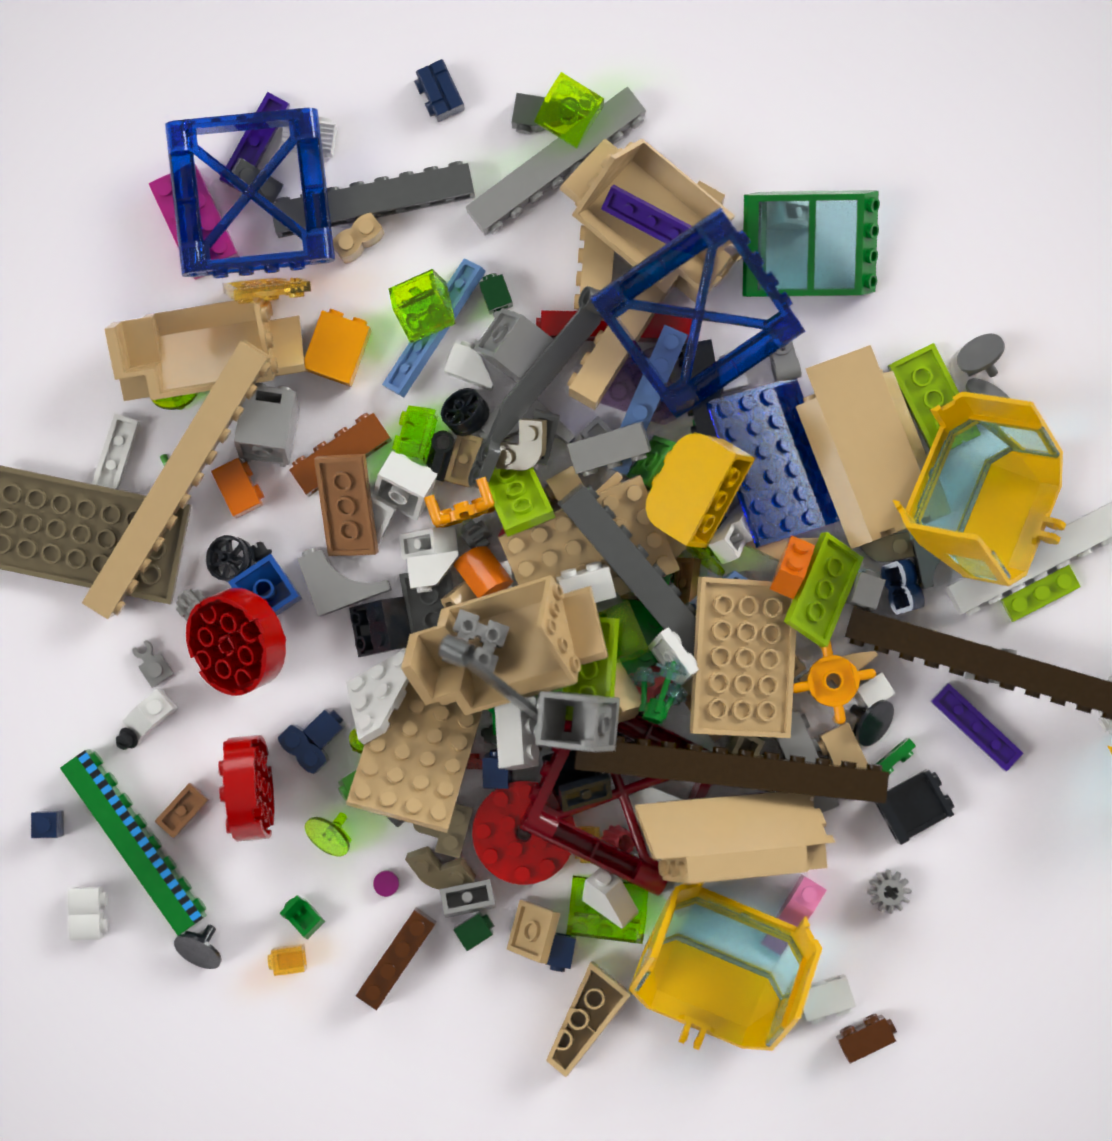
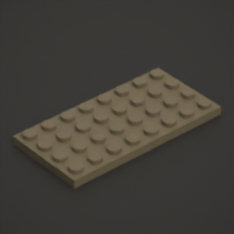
M0 465V569L91 588L147 495ZM187 504L184 509L179 508L175 514L178 517L175 525L171 530L166 529L162 536L165 539L164 543L157 552L153 550L149 557L152 560L150 566L145 573H139L136 578L139 582L136 589L131 595L127 593L126 596L169 605L173 603L192 507L191 504Z

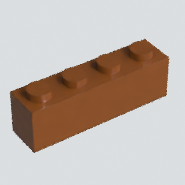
M364 413L355 420L356 424L349 429L344 427L334 434L335 439L329 443L323 441L315 446L313 454L307 458L303 455L292 462L293 467L289 471L308 497L318 491L314 462L316 456L366 454L367 458L392 441L374 413L370 415Z

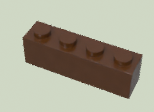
M416 907L362 985L356 997L377 1011L437 921Z

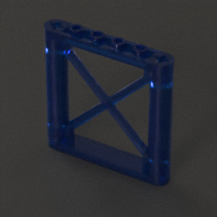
M311 107L174 120L165 123L181 275L183 277L213 275V278L220 279L228 277L230 273H239V276L253 275L254 271L264 270L265 273H276L280 271V268L288 267L292 271L305 269L307 265L326 264L335 261L318 109ZM287 126H289L290 131L289 138L250 185L200 147L197 135ZM295 145L297 147L306 230L258 193V190ZM194 155L243 193L205 240L203 239ZM250 200L298 236L303 244L302 251L211 260L210 252L212 246Z
M721 207L590 297L599 314L676 418H679L806 332L790 308L793 302L785 291L783 293L779 292L776 286L780 283L772 271L766 273L762 267L765 261L757 250L754 252L750 250L748 244L751 241L742 229L738 232ZM729 240L779 311L767 320L705 310L717 249ZM707 249L695 308L634 299ZM631 309L692 319L681 376L679 380L670 386L667 385L619 319V316L627 310ZM702 321L762 329L756 335L691 378Z

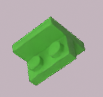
M656 435L649 441L651 451L646 453L647 458L636 461L626 475L629 479L640 475L649 492L652 488L654 477L660 473L664 466L665 456L676 444L673 441Z

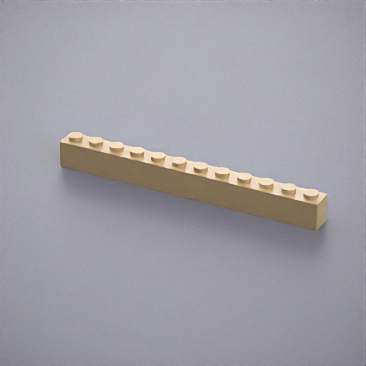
M246 340L240 341L97 576L82 604L106 619L111 618L114 614L118 616L126 605L123 602L127 593L131 595L139 583L136 580L139 573H145L150 566L152 560L149 557L153 550L157 552L164 543L165 539L162 537L166 529L171 530L178 520L175 514L180 507L184 509L189 502L191 495L188 493L193 486L197 487L205 475L202 473L205 465L208 464L210 466L216 458L218 452L215 449L219 442L223 444L230 435L231 430L228 429L233 420L237 422L244 412V408L241 407L246 398L250 400L258 388L255 383L260 376L264 378L271 367V364L268 363L271 356Z

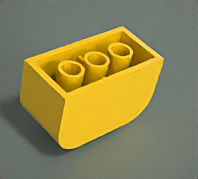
M698 433L682 437L677 441L673 449L667 453L662 470L652 481V488L646 500V512L649 520L655 527L685 546L707 548L752 466L755 457L721 438Z

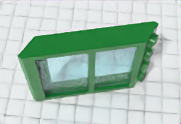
M879 190L771 191L745 194L743 237L750 243L743 251L745 255L743 256L742 296H857L876 292Z

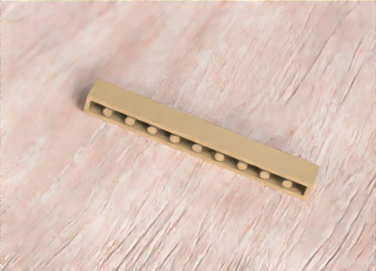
M700 180L697 184L719 203L724 204L725 195ZM638 270L632 280L635 283L631 290L626 289L620 298L621 306L618 310L613 309L607 319L609 325L606 330H600L593 342L596 344L592 352L587 351L580 363L583 366L579 373L574 372L567 383L569 386V396L593 410H596L669 293L665 294Z

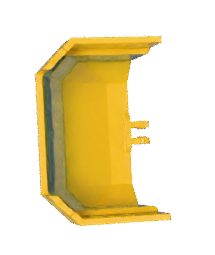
M962 391L952 397L953 401L942 407L938 405L930 410L940 427L906 509L899 501H892L899 511L906 528L917 543L961 574L962 577L1011 586L1027 576L1040 540L1056 545L1060 542L1061 537L1044 530L1047 526L1053 530L1062 531L1066 526L1063 520L1050 517L1062 487L1063 451L1034 402Z
M705 882L684 883L676 886L666 901L644 946L629 991L647 1009L684 1024L678 1042L684 1044L687 1041L691 1027L699 1030L693 1043V1048L696 1050L700 1049L705 1034H709L742 1049L773 1051L801 1019L823 949L818 939L815 940L809 928L811 925L807 917L805 916L796 927L702 887Z

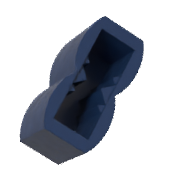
M910 559L896 561L881 567V577L886 580L885 586L889 590V604L896 615L925 606L924 593L917 584V570Z
M294 724L290 725L278 737L279 744L286 752L296 756L299 765L305 771L311 774L318 773L330 761L327 752L313 743L303 732L304 729Z

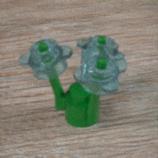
M666 661L665 666L657 663L656 666L661 667L659 673L653 672V669L650 667H639L635 673L629 674V677L634 679V685L641 687L639 712L643 713L642 719L651 723L662 724L663 720H666L671 705L679 706L682 702H686L687 699L685 697L688 693L684 687L678 683H670L671 680L678 682L681 675L686 676V673L680 671L681 666L677 665L675 661ZM665 677L659 698H650V701L647 702V687L655 685V678Z

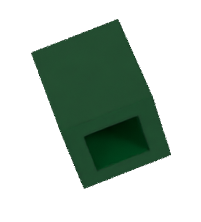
M491 273L482 277L483 281L479 282V287L489 315L494 314L495 311L499 312L502 308L508 309L513 307L503 274L497 276L496 273Z
M479 911L455 926L453 931L465 950L469 951L491 937L494 933L492 928L495 925L488 914L483 915Z

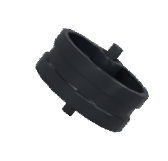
M464 388L452 393L445 400L440 415L442 421L455 435L463 437L477 432L486 423L490 409L488 403L475 389Z
M223 535L216 538L210 544L206 552L205 561L207 569L213 577L228 582L254 565L255 554L252 546L246 540L235 536ZM232 541H237L239 544L233 550ZM224 545H226V551L221 550ZM241 551L243 552V557L239 555ZM225 565L223 573L221 574V572L219 571V567ZM232 567L235 574L233 576L228 577L230 569Z

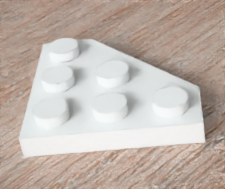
M406 648L346 682L357 737L362 744H366L386 732L390 725L388 722L390 715L394 709L398 710L407 694L405 688L409 680L401 670Z

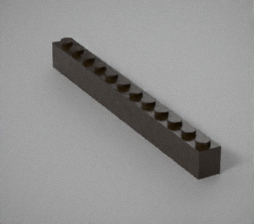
M855 607L852 609L844 636L850 638V644L864 647L865 643L875 645L874 651L889 654L890 650L899 652L898 658L913 662L915 657L924 660L923 665L938 669L939 665L950 667L949 673L964 676L965 672L975 675L973 680L989 684L990 679L1000 682V688L1014 691L1015 687L1026 689L1024 695L1039 699L1040 695L1043 694L1050 696V702L1065 706L1067 701L1077 704L1076 710L1091 714L1092 709L1102 712L1101 717L1112 720L1111 681Z
M623 736L616 737L615 751L592 752L576 750L574 768L576 770L886 803L889 772L882 770L883 765L867 763V767L863 768L856 767L857 762L841 761V765L831 764V760L825 758H816L815 762L805 761L804 756L790 755V759H781L778 753L764 752L763 757L754 756V751L739 749L738 754L728 753V748L713 746L712 751L702 750V745L687 744V748L676 747L677 743L671 741H661V745L651 744L650 739L635 738V742H627Z

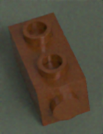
M874 1013L863 1019L864 1023L856 1027L849 1025L839 1031L840 1034L836 1036V1039L850 1064L896 1042L893 1034L897 1033V1030L891 1019L886 1020L882 1014L877 1016Z

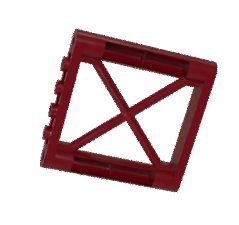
M639 714L633 719L618 723L617 733L635 741V738L650 739L651 744L661 745V741H671L677 743L676 747L687 748V744H696L659 724L642 719V716ZM565 720V732L572 731V721ZM551 747L552 757L550 761L546 760L540 770V774L543 776L539 784L535 783L530 791L529 798H531V801L522 818L520 828L659 896L668 881L663 880L659 873V861L649 856L629 795L669 780L647 777L625 785L621 774L610 773L615 789L612 790V799L563 812L561 808L554 810L545 804L571 749ZM695 783L688 799L706 798L712 784ZM619 799L639 858L561 819Z

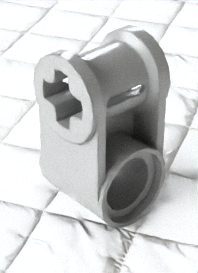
M784 332L774 334L768 340L767 351L775 382L781 383L800 378L802 376L801 367L791 337ZM778 339L780 343H785L782 351L779 347L775 348L774 346Z

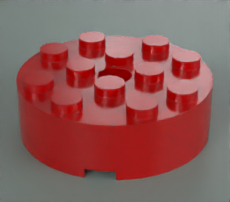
M230 588L204 599L196 604L190 612L186 625L188 652L190 658L194 657L201 669L198 673L214 689L232 696L245 695L270 683L279 675L286 657V636L277 615L265 599L246 589Z
M262 735L228 738L223 742V761L218 762L220 777L223 776V786L219 787L220 802H225L227 815L225 821L227 834L231 833L232 838L237 842L269 839L272 835V831L268 830V827L274 825L275 815L272 767L267 766L269 752Z
M516 780L509 783L508 789L493 790L478 808L473 822V843L480 861L494 876L512 884L529 885L545 881L561 870L571 853L533 834L527 839L520 838L517 834V828L520 826L531 801V798H529L530 791L535 783L539 784L537 781ZM551 791L545 805L554 810L560 809L561 807ZM573 815L561 819L575 826Z

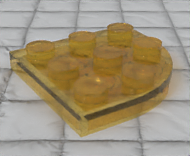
M290 277V280L286 278H266L222 283L223 293L234 301H238V304L253 303V298L258 297L264 298V301L278 300L279 295L283 294L289 295V298L305 296L304 292L311 291L309 280Z

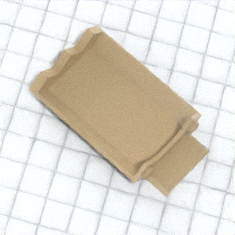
M871 345L806 368L805 370L815 394L803 398L804 403L796 406V409L850 548L854 549L907 529L892 500L899 501L906 509L927 456L894 372L884 373L880 369ZM936 480L918 524L949 513Z

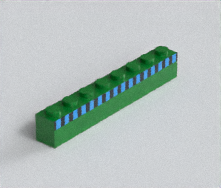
M90 749L82 751L61 766V771L177 936L184 933L207 916L205 904L199 897L195 899L190 892L192 887L189 881L184 876L180 877L175 870L177 868L176 863L169 855H164L160 849L162 844L157 836L154 834L151 836L145 828L148 826L146 820L141 814L138 813L136 815L131 808L133 803L125 792L121 794L116 787L118 781L111 772L107 773L102 767L104 762L96 751L92 752Z

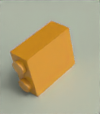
M329 309V312L322 310L304 358L306 372L352 387L372 330L367 326L368 322L363 319L353 317V320L344 318V314L337 310Z

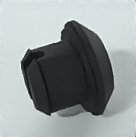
M257 542V548L255 545H252L255 554L254 563L272 554V549H267L264 542Z
M122 728L119 736L116 737V745L122 750L135 748L138 744L137 735L130 728Z

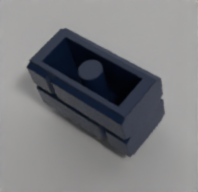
M443 59L416 71L417 79L414 80L419 94L424 93L428 100L424 105L430 117L435 116L437 122H440L465 110L461 96Z

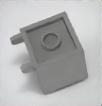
M502 308L499 312L495 311L493 314L495 319L481 339L474 341L473 345L475 347L473 350L518 383L554 339L524 315Z
M255 383L258 388L250 400L246 398L241 406L244 408V412L237 421L234 444L238 456L244 459L245 462L255 460L276 463L280 467H286V465H290L300 411L296 391L286 386L271 388L263 383Z
M540 691V697L536 704L538 720L534 728L535 745L592 752L615 751L620 698L569 692ZM566 706H574L571 732L564 731Z

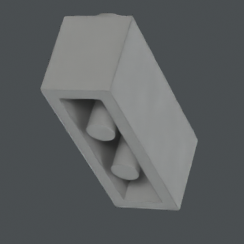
M643 421L567 444L575 473L583 472L584 477L598 473L597 468L607 465L608 469L623 465L621 460L631 458L632 462L647 458L646 453L651 451Z

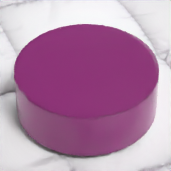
M389 870L379 872L373 881L374 890L380 896L388 897L393 895L399 888L398 876Z

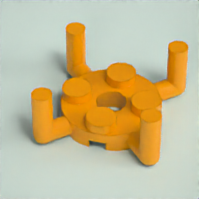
M486 477L476 480L482 497L472 500L470 505L468 500L454 504L453 511L451 508L441 511L434 495L425 497L424 500L433 525L436 528L449 527L463 523L467 519H474L494 512V499Z
M830 641L827 647H820L818 645L822 649L823 657L810 667L807 681L794 683L793 693L809 691L818 703L833 707L835 715L832 720L835 724H843L846 721L843 705L847 704L855 696L860 681L875 678L876 671L874 669L857 671L856 667L849 660L833 655ZM832 673L837 674L840 678V685L835 689L830 688L826 683L827 676Z

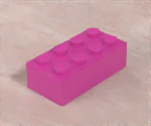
M195 162L148 183L189 273L195 280L241 259Z

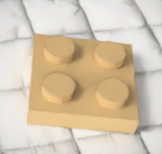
M519 900L507 950L538 963L547 964L560 913L529 901Z

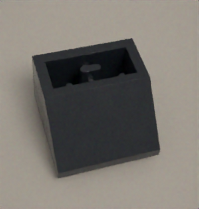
M404 596L381 599L349 608L358 658L401 650L407 647L411 630Z

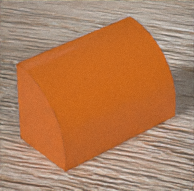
M479 546L465 552L453 564L477 598L505 590L514 582L487 546Z

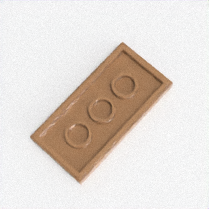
M366 454L316 456L314 462L328 556L376 555L379 549Z

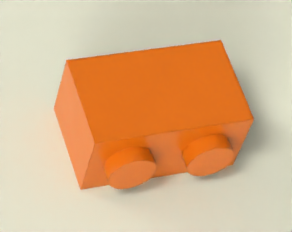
M236 458L211 470L233 517L239 518L264 505L261 499L265 496L259 484H253L250 476L254 474L247 461L243 463L240 458Z
M791 535L780 557L770 590L794 599L805 578L815 545Z

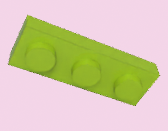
M1067 565L1004 597L1000 601L1011 622H1015L1081 586L1070 565Z

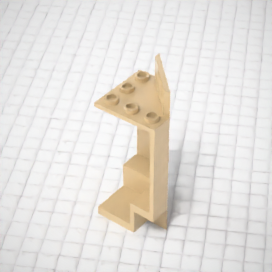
M607 139L602 140L559 188L577 206L572 214L573 217L665 294L674 287H677L698 306L706 299L712 288L716 287L724 279L731 267L741 260L745 255L743 251L750 243L729 225L735 217L733 213L644 139H640L635 143L630 142L624 149H618ZM616 185L703 231V236L694 254L690 257L601 210L611 186Z
M263 295L147 314L142 318L113 322L104 331L114 379H119L124 401L150 397V400L210 391L238 344L243 340L271 356L268 362L271 364L268 373L264 378L260 376L256 383L272 381L276 376L306 372L300 315L270 320L271 316H273L271 301H266V297Z
M552 575L443 608L441 609L437 626L410 634L401 670L425 705L440 702L444 706L456 702L463 713L469 715L510 703L508 699L467 667H458L442 661V657L439 655L441 642L448 634L457 637L458 633L452 630L459 610L462 609L480 616L478 623L487 626L489 620L510 627L503 647L501 649L495 647L493 655L499 657L493 673L524 698L538 695L540 691L548 692L576 684L581 665L608 658L592 587L588 586L564 594L561 585L556 584ZM475 637L474 640H468V642L475 645L476 649L483 646V643L480 642L481 639Z
M765 792L635 805V812L654 860L661 859L658 868L660 875L665 881L692 884L808 872V870L828 868L826 844L836 843L833 836L827 835L824 827H826L827 823L820 808H814L813 795Z

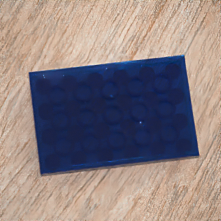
M798 379L773 382L710 400L706 403L717 437L728 441L755 457L752 466L737 491V495L756 548L790 538L791 535H800L840 522L796 409V406L804 403Z

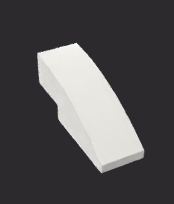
M755 491L750 493L731 512L708 545L722 564L740 557L745 544L755 539L769 511Z

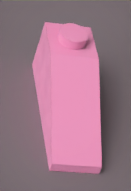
M801 874L775 918L797 927L805 916L809 920L827 890ZM766 932L762 939L782 953H785L790 946L788 940L770 932Z

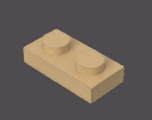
M457 435L445 481L469 488V473L482 445L483 438L473 435L463 437Z

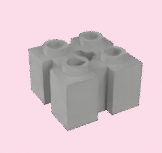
M460 609L452 631L458 633V638L467 642L469 639L474 640L475 637L481 639L480 642L483 643L482 648L477 647L474 658L493 673L499 658L493 655L495 647L500 649L503 647L510 627L489 620L486 626L478 623L480 616ZM442 657V661L453 664L458 667H462L461 665Z

